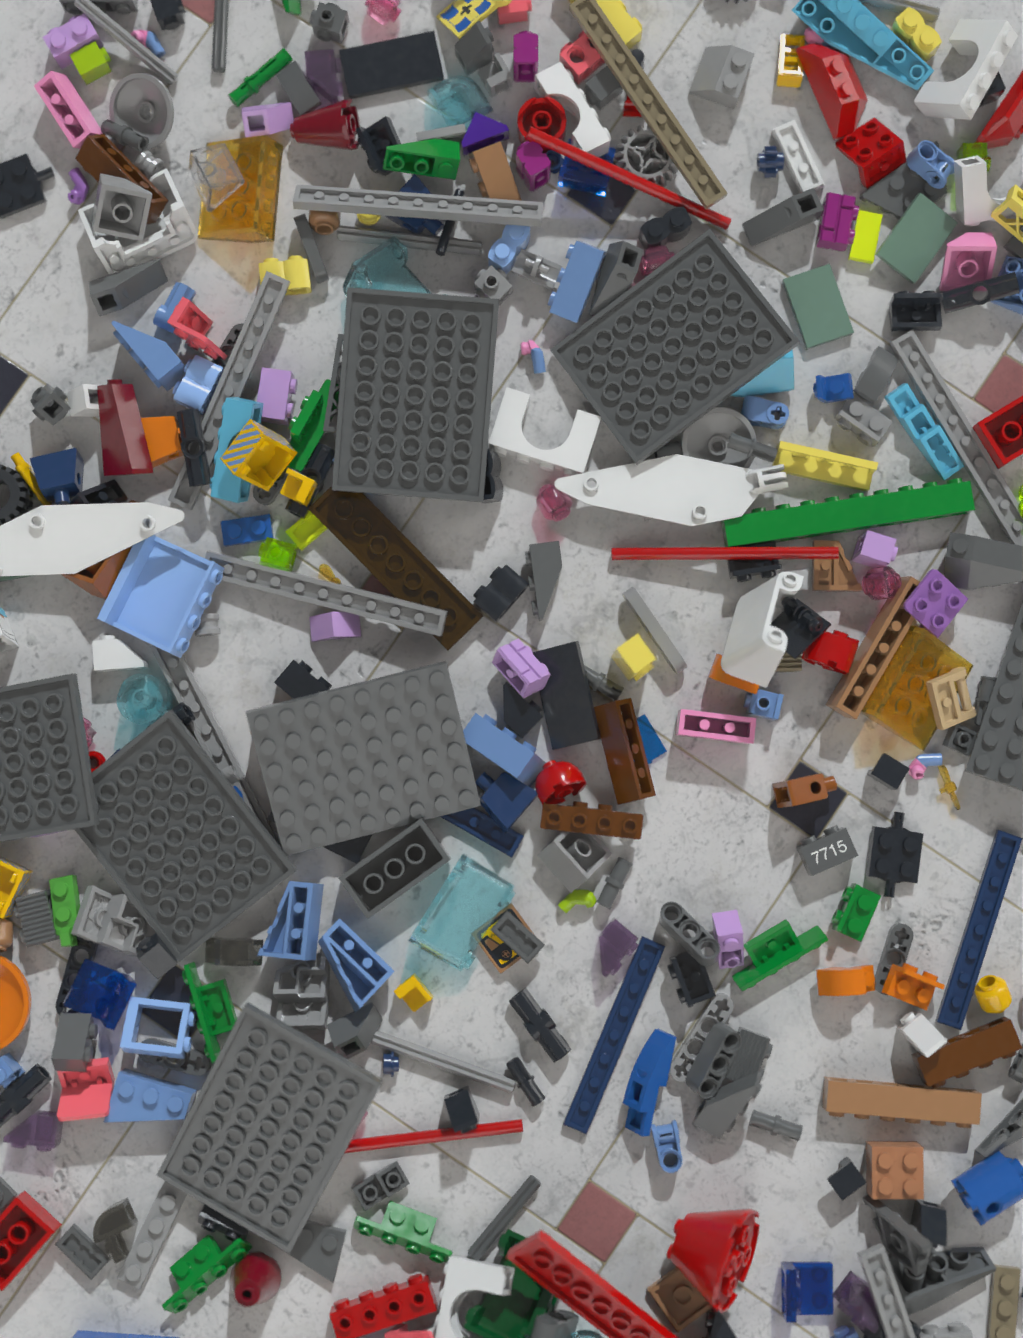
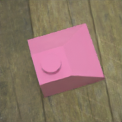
M967 232L946 245L939 286L940 291L952 290L992 277L997 252V244L992 232ZM978 286L974 289V291H987L983 286Z

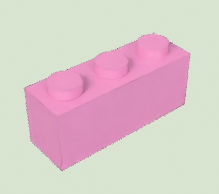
M50 71L34 85L73 148L80 149L87 135L102 134L101 128L67 75Z
M680 709L678 710L675 735L753 744L757 718Z

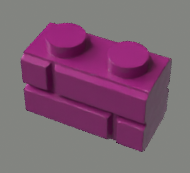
M521 31L513 35L514 81L535 82V74L538 73V35L531 31Z
M533 141L522 143L517 148L516 171L520 178L524 180V184L529 192H534L547 184L551 173V161L546 153H543L540 144Z
M831 192L826 194L823 200L822 207L824 210L821 214L816 242L818 248L843 252L849 244H853L855 230L851 229L852 221L857 220L859 206H855V196Z

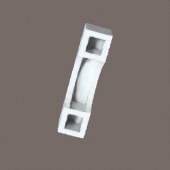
M559 62L535 74L534 88L541 98L545 96L555 99L563 108L575 116L578 127L572 133L571 145L597 157L608 153L611 141L610 133L607 128H602L597 112L587 104L583 90L576 87L571 71L565 69L562 63Z

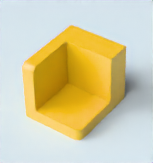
M287 468L285 473L288 476L280 493L302 505L308 506L318 484L315 480Z
M415 973L394 990L398 998H402L413 1012H416L434 997Z

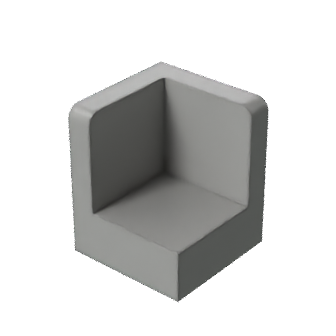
M499 52L494 54V62L478 70V75L491 97L512 86V75Z

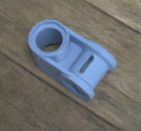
M921 141L907 156L908 167L925 179L933 188H943L947 183L948 176L954 173V159L946 155L931 141Z
M745 396L741 414L752 426L778 430L785 426L789 417V410L785 404L769 401L756 396ZM775 412H779V420H774Z
M672 1120L670 1124L656 1126L652 1124L653 1142L661 1168L668 1173L677 1172L682 1166V1154L676 1120ZM669 1153L677 1156L676 1163L671 1166L663 1163L664 1156Z

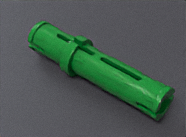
M282 48L250 77L246 76L243 79V83L228 94L231 102L238 108L250 96L259 93V89L267 81L293 61L290 54Z

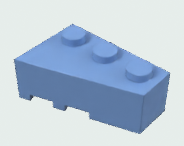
M576 241L575 245L570 244L565 257L569 259L566 269L561 268L556 282L560 283L557 293L553 291L548 301V306H551L550 313L575 323L580 321L607 251L582 241Z
M475 713L463 730L466 744L522 783L531 787L538 774L543 770L542 766L546 763L535 754L537 749L526 741L523 744L516 741L517 735L506 727L501 731L496 727L498 722L487 714L482 718Z
M289 881L277 908L278 913L275 920L268 929V936L263 948H260L258 952L259 956L304 961L316 960L324 884Z
M340 918L318 941L355 1013L395 972Z
M124 1068L118 1073L110 1099V1111L104 1118V1122L184 1120L193 1105L197 1089Z

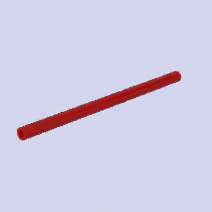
M532 126L528 130L527 139L674 207H685L687 213L727 230L731 223V218L709 208L705 209L703 205Z
M839 547L612 548L611 557L612 560L838 559Z
M522 1119L476 1124L474 1130L464 1134L461 1131L455 1133L453 1127L352 1139L345 1153L523 1132Z

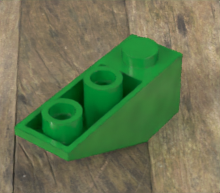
M429 139L386 146L383 170L456 180L460 163L459 142Z

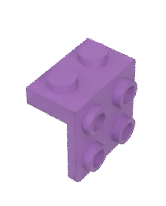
M931 569L904 602L903 607L920 623L917 629L923 635L938 638L964 606L968 598L938 570Z

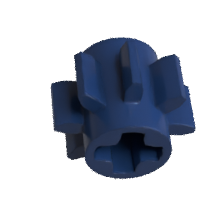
M764 146L763 153L757 154V171L763 172L764 178H776L778 171H783V152H778L776 146Z

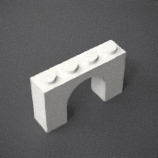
M959 20L948 40L960 55L978 57L970 70L956 80L950 82H924L914 103L925 117L972 119L1018 37L1007 20Z
M978 155L954 160L956 218L966 226H977L980 222L987 220L996 221L991 217V213L1006 200V197L1001 199L990 197L987 188L986 162ZM1009 207L1001 213L1004 217L1016 216V213Z
M506 387L488 443L489 448L493 449L492 451L496 452L499 456L506 457L507 454L515 456V460L521 463L530 464L531 461L540 464L539 467L547 471L553 472L554 469L563 471V475L566 477L584 473L601 417L577 410L568 439L555 449H538L525 439L522 432V423L530 402V394Z
M449 1256V1260L444 1267V1276H446L444 1287L439 1295L441 1307L440 1313L435 1319V1338H467L460 1327L458 1317L459 1308L464 1298L475 1290L498 1295H511L515 1268L460 1256Z

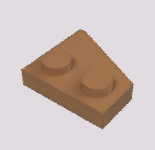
M814 540L812 547H839V558L812 559V591H862V586L858 583L852 571L853 568L844 555L840 542Z

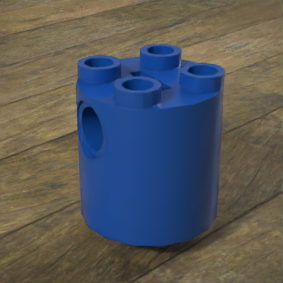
M997 1151L952 1179L951 1183L957 1192L961 1194L959 1197L967 1209L971 1208L974 1211L972 1212L979 1225L982 1226L1023 1199V1166L1016 1158H1007L1000 1151Z

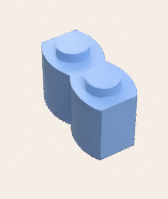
M507 224L503 230L502 238L498 239L490 248L488 254L489 267L492 265L496 270L500 268L507 274L513 268L516 256L519 255L521 249L525 250L528 246L530 226Z
M195 355L193 360L189 359L184 368L185 377L182 381H177L172 393L176 403L189 409H199V413L204 415L224 371L223 367L198 355Z

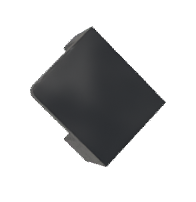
M883 753L874 768L867 772V775L889 789L897 790L910 768L888 754Z
M848 1157L841 1160L839 1163L842 1167L827 1178V1181L842 1201L867 1183Z

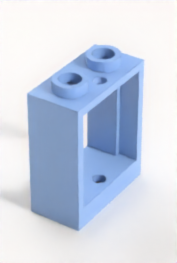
M130 997L120 1048L126 1053L185 1059V1053L190 1052L192 1037H189L190 1027L195 1026L196 1012H193L190 1003ZM143 1008L182 1012L176 1047L136 1042Z

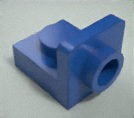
M844 373L827 377L816 375V383L813 384L815 397L825 404L854 399L852 374Z

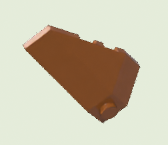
M130 500L128 503H140V502H137V501H134V500ZM132 546L76 574L61 575L89 594L106 600Z

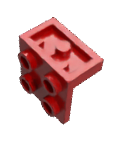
M876 118L870 119L858 127L852 134L843 137L835 143L836 148L858 166L861 184L866 189L907 162L904 141Z

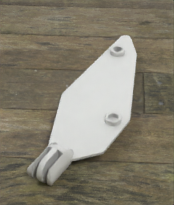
M679 454L645 460L638 465L631 463L558 478L554 483L557 490L587 505L692 527L742 517L759 494L789 488L788 482L777 483L787 478L785 472H779L785 469L784 464L753 470ZM594 481L596 486L590 488L587 486V482Z
M150 502L41 505L0 526V576L76 574L183 521L185 514L182 510ZM147 519L152 521L150 528L146 526Z

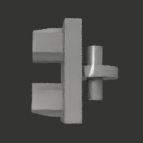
M521 249L512 273L553 290L562 266L544 259L540 255L537 256Z

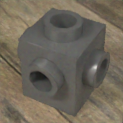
M319 2L317 10H313L310 16V25H312L314 35L325 42L331 40L342 44L349 24L348 12L334 3L324 4Z
M47 383L44 387H39L33 393L30 400L34 407L32 412L40 420L44 421L46 419L54 426L71 409L65 400L68 396L59 387L56 386L53 389Z

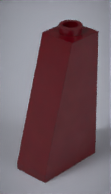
M122 379L107 380V385L97 386L104 476L153 473V466L133 384H122Z

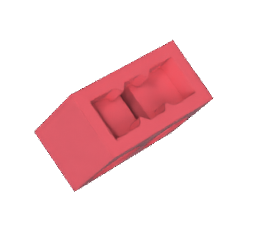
M584 31L579 34V38L573 43L568 42L560 50L559 62L562 63L565 69L571 71L577 85L605 63L596 48L589 45L591 41ZM573 57H579L583 61L580 63H574L571 61V59Z

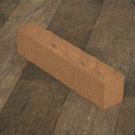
M912 576L899 577L860 644L849 674L842 675L826 706L846 718H858L915 619L904 609L903 604L919 585L920 581Z
M824 1077L822 1108L829 1112L830 1116L844 1117V1113L854 1114V1117L859 1119H870V1115L880 1116L879 1119L883 1121L893 1122L895 1118H905V1122L920 1124L921 1120H929L930 1124L937 1126H946V1122L956 1123L957 1127L971 1128V1124L980 1125L982 1094L972 1089L932 1088V1086L928 1087L926 1085Z

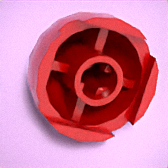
M556 760L545 763L542 766L543 770L535 780V789L542 805L544 803L561 804L566 801L564 797L571 793L573 796H576L587 785L582 772L577 766L570 762H556Z

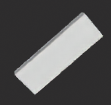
M795 119L773 128L771 133L780 152H783L784 161L799 193L812 188L815 191L824 188L825 184Z

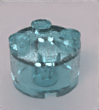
M140 673L132 675L123 681L116 701L120 713L126 719L141 725H151L169 710H172L173 697L169 686L162 679ZM143 695L149 696L147 704L141 703V700L144 699Z

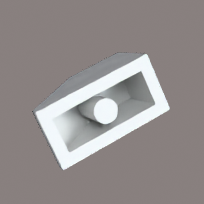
M82 384L67 392L71 416H99L97 390L99 385Z
M115 635L99 636L100 640L92 641L93 665L96 672L149 669V664L123 641L115 639Z
M917 1011L907 1013L901 1018V1024L897 1026L913 1048L927 1058L948 1042Z

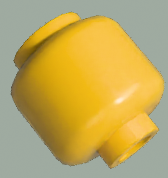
M986 975L975 986L974 993L981 1009L987 1013H1002L1012 1002L1009 988L1001 977Z

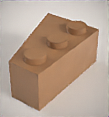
M501 141L468 154L473 173H476L479 180L477 185L482 198L522 201Z

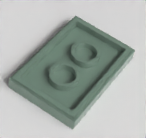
M918 193L875 255L910 283L914 284L958 222L922 193Z
M830 264L783 279L782 283L806 350L854 333Z

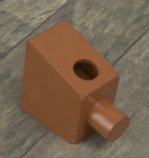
M822 773L772 783L777 808L791 807L828 798L827 792L837 790L834 776L824 777Z

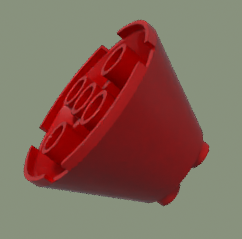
M739 1209L689 1213L683 1220L679 1218L675 1223L673 1233L676 1236L674 1243L668 1248L667 1258L672 1260L673 1264L718 1312L724 1313L731 1307L738 1294L734 1293L738 1282L744 1283L749 1272L760 1225L755 1223V1217L759 1218V1213L756 1210Z

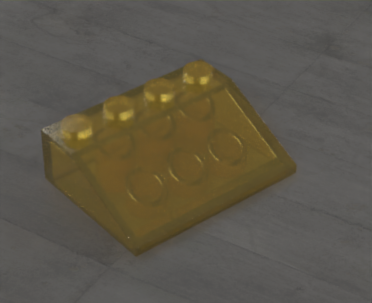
M267 135L206 143L197 238L245 243H261L275 240L283 145Z
M911 625L860 713L924 751L937 730L926 682L949 673L957 667H965L968 676L974 665L926 629ZM954 681L956 692L958 693L956 681Z

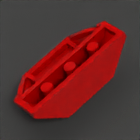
M818 43L798 47L795 49L833 140L852 134L856 130L868 99L849 55Z
M1023 71L970 148L971 150L980 151L1005 146L1013 138L1018 140L1023 133Z

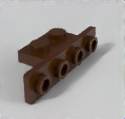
M573 801V806L546 803L542 805L540 824L542 829L641 839L642 814L618 812L613 810V805L598 804V808H589L587 802Z

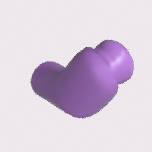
M74 168L68 173L75 184L71 193H68V199L71 203L79 205L87 197L89 184L80 169Z

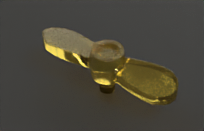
M327 564L319 566L320 573L326 579L341 584V580L335 577L332 569Z
M941 765L938 767V770L945 784L939 791L941 794L945 792L949 794L956 810H960L961 807L954 792L957 790L956 784L950 780L947 768Z

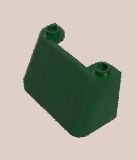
M507 1229L506 1233L500 1237L498 1248L500 1249L499 1254L503 1257L499 1265L515 1268L511 1295H498L487 1292L481 1305L478 1304L467 1311L465 1315V1329L483 1338H530L536 1317L554 1311L559 1299L506 1258L509 1249L527 1237L510 1229Z

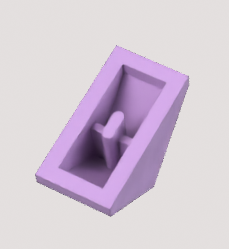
M328 612L309 617L312 642L362 637L359 615L347 612Z

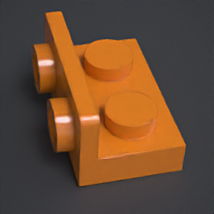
M903 963L902 967L892 964L881 992L927 1011L935 988L944 990L945 985L937 982L938 976L925 971L920 975L917 973L918 968L907 963Z

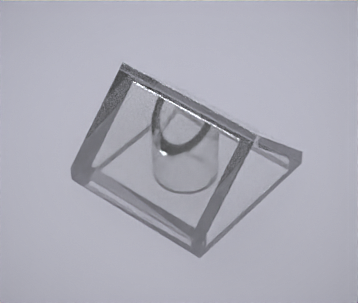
M220 143L190 150L188 175L206 210L212 212L242 186L245 180L226 144Z

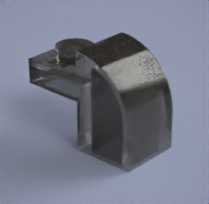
M211 937L206 941L205 962L220 966L262 965V956H259L258 952L260 948H263V940Z
M128 1197L108 1207L98 1217L93 1228L94 1243L97 1244L105 1240L106 1254L109 1258H113L115 1264L124 1260L129 1254L121 1232L133 1227L138 1221Z

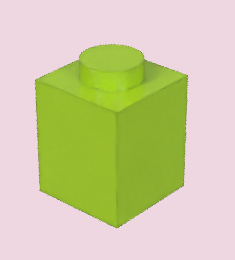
M95 41L70 54L86 85L112 72L108 65L112 60L104 47L99 49Z

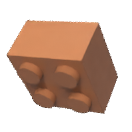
M866 1141V1193L872 1199H924L923 1146L917 1141Z

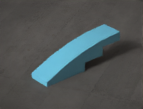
M903 383L884 397L907 434L942 480H946L964 467L940 425L935 424L925 405L918 402L908 383Z

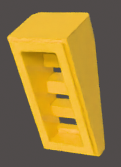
M781 34L776 85L799 88L803 78V67L799 57L784 56H798L795 50L797 48H785V45L805 46V36Z

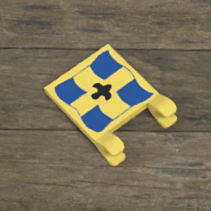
M454 0L436 17L460 40L476 22H482L498 7L506 6L512 0Z

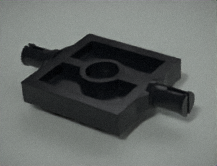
M27 153L0 163V218H6L47 202L43 193L42 181L55 177L52 167L37 172Z
M894 811L893 826L885 828L872 826L866 876L886 881L884 897L894 898L896 883L918 882L924 833L911 832L903 828L905 813Z

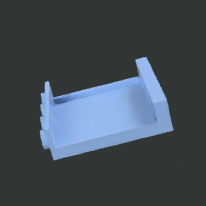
M153 535L132 546L97 619L181 658L183 653L189 648L191 636L199 627L201 616L205 608L211 603L212 594L216 585L221 582L225 568L214 561H209Z

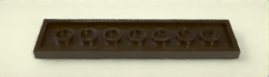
M331 486L308 508L395 598L448 611L442 636L431 634L447 651L484 617L363 493L333 491Z

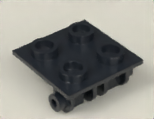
M785 597L781 602L784 611L770 626L776 627L786 634L787 646L785 652L796 660L831 626V623L799 599Z

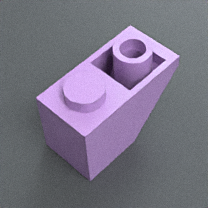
M291 102L243 107L242 118L245 137L270 135L290 129V124L293 123Z
M737 910L712 913L713 934L720 946L718 956L719 969L744 966L743 931Z

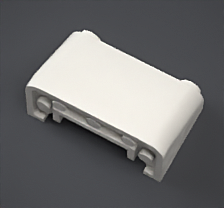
M167 168L155 173L149 179L169 201L157 222L146 225L143 241L93 232L91 219L94 203L78 210L91 244L109 275L161 259L196 241L198 237L197 229Z
M788 571L782 572L740 597L735 608L721 659V667L725 673L767 688L787 646L786 634L782 630L770 626V624L784 611L781 604L782 600L785 597L794 598L800 590L804 576Z

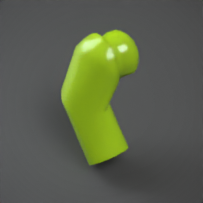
M575 889L558 906L567 914L576 904L586 905L587 908L593 907L596 904V897L589 890Z

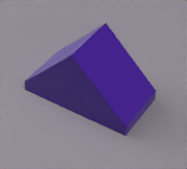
M475 112L461 142L463 155H468L476 150L509 139L508 126Z

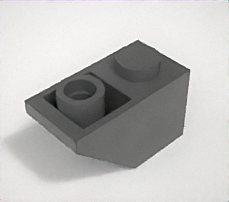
M480 21L476 22L455 44V55L467 76L492 63V52H494L492 42L494 38L489 28H484Z
M373 1002L362 1006L356 1013L353 1011L327 1024L335 1050L346 1059L367 1050L383 1020Z

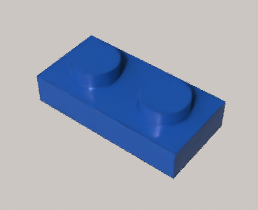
M270 514L221 521L225 547L274 540Z

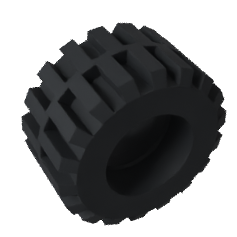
M0 464V485L6 484L8 486L10 497L7 504L0 509V526L29 512L27 508L33 506V502L30 500V497H33V492L29 490L26 481L18 472Z

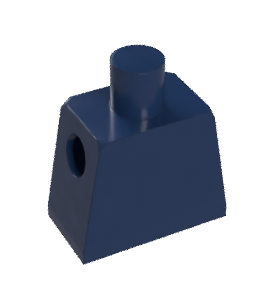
M415 174L398 191L431 194ZM386 216L391 221L414 234H421L425 229H428L436 236L444 227V224L439 219Z
M77 448L30 458L39 488L48 502L55 501V505H70V497H75L77 493L82 492L84 460Z
M483 772L476 780V785L485 791L480 798L481 806L504 833L511 828L537 797L536 790L505 772L496 781L486 772Z

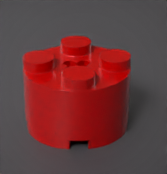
M545 96L544 98L534 97L527 100L521 106L517 119V135L520 143L532 142L526 138L531 126L564 141L567 120L562 105L555 99ZM540 145L543 149V153H546L547 151L551 150Z
M833 630V633L825 631L802 653V660L812 665L822 666L823 669L849 674L859 646V640L850 638L848 634L841 631Z

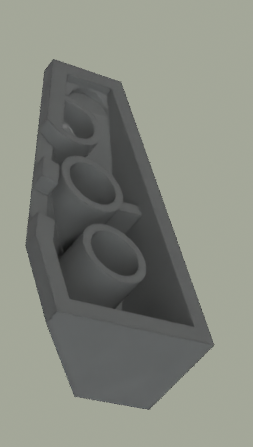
M950 532L945 556L944 576L957 589L963 590L1001 586V584L1015 582L1021 583L1023 582V546Z
M1023 1098L975 1149L983 1157L986 1158L1023 1138Z
M983 1247L952 1248L951 1251H935L932 1248L926 1270L919 1276H915L891 1254L887 1255L908 1315L924 1310L996 1271L994 1263Z

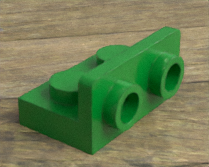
M851 883V886H847L843 891L841 900L844 902L841 909H837L833 914L831 923L834 925L832 929L861 942L881 895Z

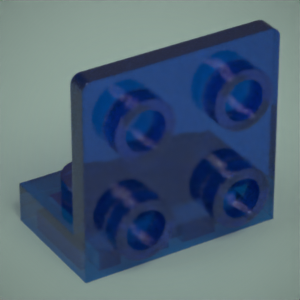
M569 138L567 143L571 144L572 138ZM609 147V152L599 158L613 164L616 149ZM564 156L558 175V186L606 196L610 177Z
M85 959L63 1004L65 1007L75 1011L91 1014L92 1017L99 1019L104 1027L114 1031L137 983L127 974Z
M830 1261L781 1262L782 1315L786 1323H797L796 1315H833V1264Z

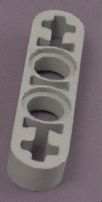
M632 587L624 592L622 595L672 670L678 674L687 668L684 659L636 589Z
M718 993L715 997L711 998L672 1059L669 1072L676 1081H686L687 1074L692 1066L688 1061L685 1065L687 1073H681L679 1076L676 1075L677 1071L674 1067L676 1065L681 1066L685 1061L681 1057L682 1053L691 1060H695L697 1055H691L688 1052V1044L692 1041H698L702 1047L708 1035L701 1030L702 1022L710 1019L715 1024L719 1023L714 1016L708 1014L710 1010L715 1013L718 1009V1006L715 1004L717 1000L723 1001V999H726L725 1004L728 1006L726 1010L721 1009L718 1016L722 1017L720 1022L725 1023L733 1011L734 1003L728 995Z

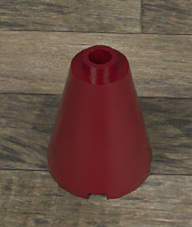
M344 99L298 116L290 124L291 136L296 139L297 143L356 150L359 147V143L356 141V129L360 127L357 108L350 105L353 102L352 99Z
M260 1251L247 1253L245 1258L234 1264L230 1275L235 1299L244 1307L262 1304L272 1299L278 1292L282 1280L281 1269L277 1261Z

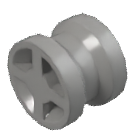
M145 150L137 157L134 165L149 180L155 173L163 170L164 161L160 158L155 159L149 150Z
M202 614L200 625L195 630V636L204 637L221 634L220 628L217 627L219 614Z

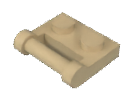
M965 667L954 668L951 672L926 682L937 729L945 730L976 716L975 707H972L967 688ZM954 681H956L962 709H960Z

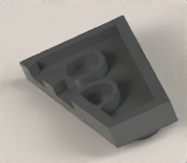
M308 1220L293 1249L288 1254L333 1283L347 1230Z

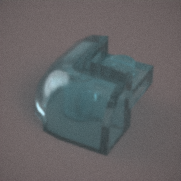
M461 75L450 77L427 90V95L437 112L442 115L448 127L464 124L472 120L475 112L485 116L493 111L480 86L469 77Z

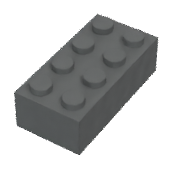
M421 818L338 878L365 917L369 919L450 861L451 857L425 820Z

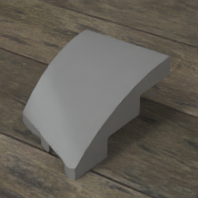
M90 885L86 888L71 934L104 947L138 957L136 948L144 939L146 924L144 923V917L126 894H111Z
M322 949L320 953L316 954V960H297L292 965L276 970L273 995L278 1001L276 1019L296 1030L327 1029L330 967Z

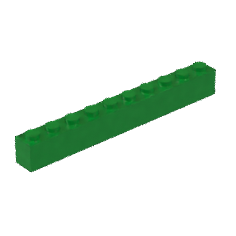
M962 478L947 480V484L938 485L937 482L922 484L923 488L913 489V485L899 487L897 492L889 493L888 489L874 491V495L864 496V493H855L849 495V499L840 500L839 496L825 498L823 503L815 504V500L800 502V506L790 507V504H781L775 506L776 510L766 511L765 507L755 508L751 510V513L743 514L742 517L721 521L725 547H742L774 541L777 543L970 514L975 510L971 482H962Z

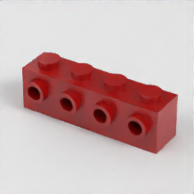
M415 1274L407 1278V1282L401 1284L391 1282L382 1287L383 1290L374 1293L373 1290H367L358 1295L359 1298L350 1301L348 1298L336 1301L329 1312L336 1338H358L436 1312L438 1303L429 1274L425 1276Z

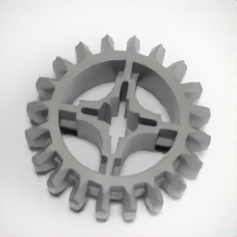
M639 125L637 133L630 129L628 136L623 135L621 137L622 143H618L616 146L618 151L614 154V159L618 161L615 163L616 166L657 185L665 187L667 184L666 180L672 181L674 178L673 173L678 172V168L648 125L646 130H643V127ZM640 143H648L644 147L635 146ZM656 145L664 151L667 160L657 153ZM651 150V158H649V160L646 161L645 166H643L644 159L646 158V156H648ZM628 157L638 164V171L630 165ZM649 170L659 171L654 174H646Z

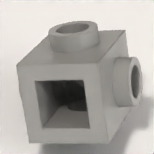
M491 265L487 270L482 269L474 278V289L476 291L474 294L476 297L499 299V306L513 293V285L508 282L509 277L500 268L496 270Z

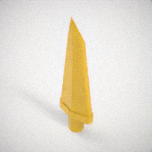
M19 452L12 455L10 458L16 465L15 469L20 473L42 505H53L42 494L29 463L24 461Z

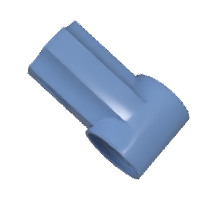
M176 282L165 304H162L156 311L153 324L173 333L175 329L167 321L182 297L192 302L196 295L195 290L181 282Z

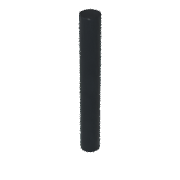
M456 189L454 196H464L465 192L461 189ZM445 221L435 252L437 255L445 256L456 221Z

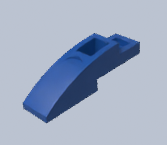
M661 1029L653 1031L641 1050L630 1075L623 1099V1104L629 1106L625 1128L642 1137L650 1135L659 1087L667 1086L676 1042V1036Z

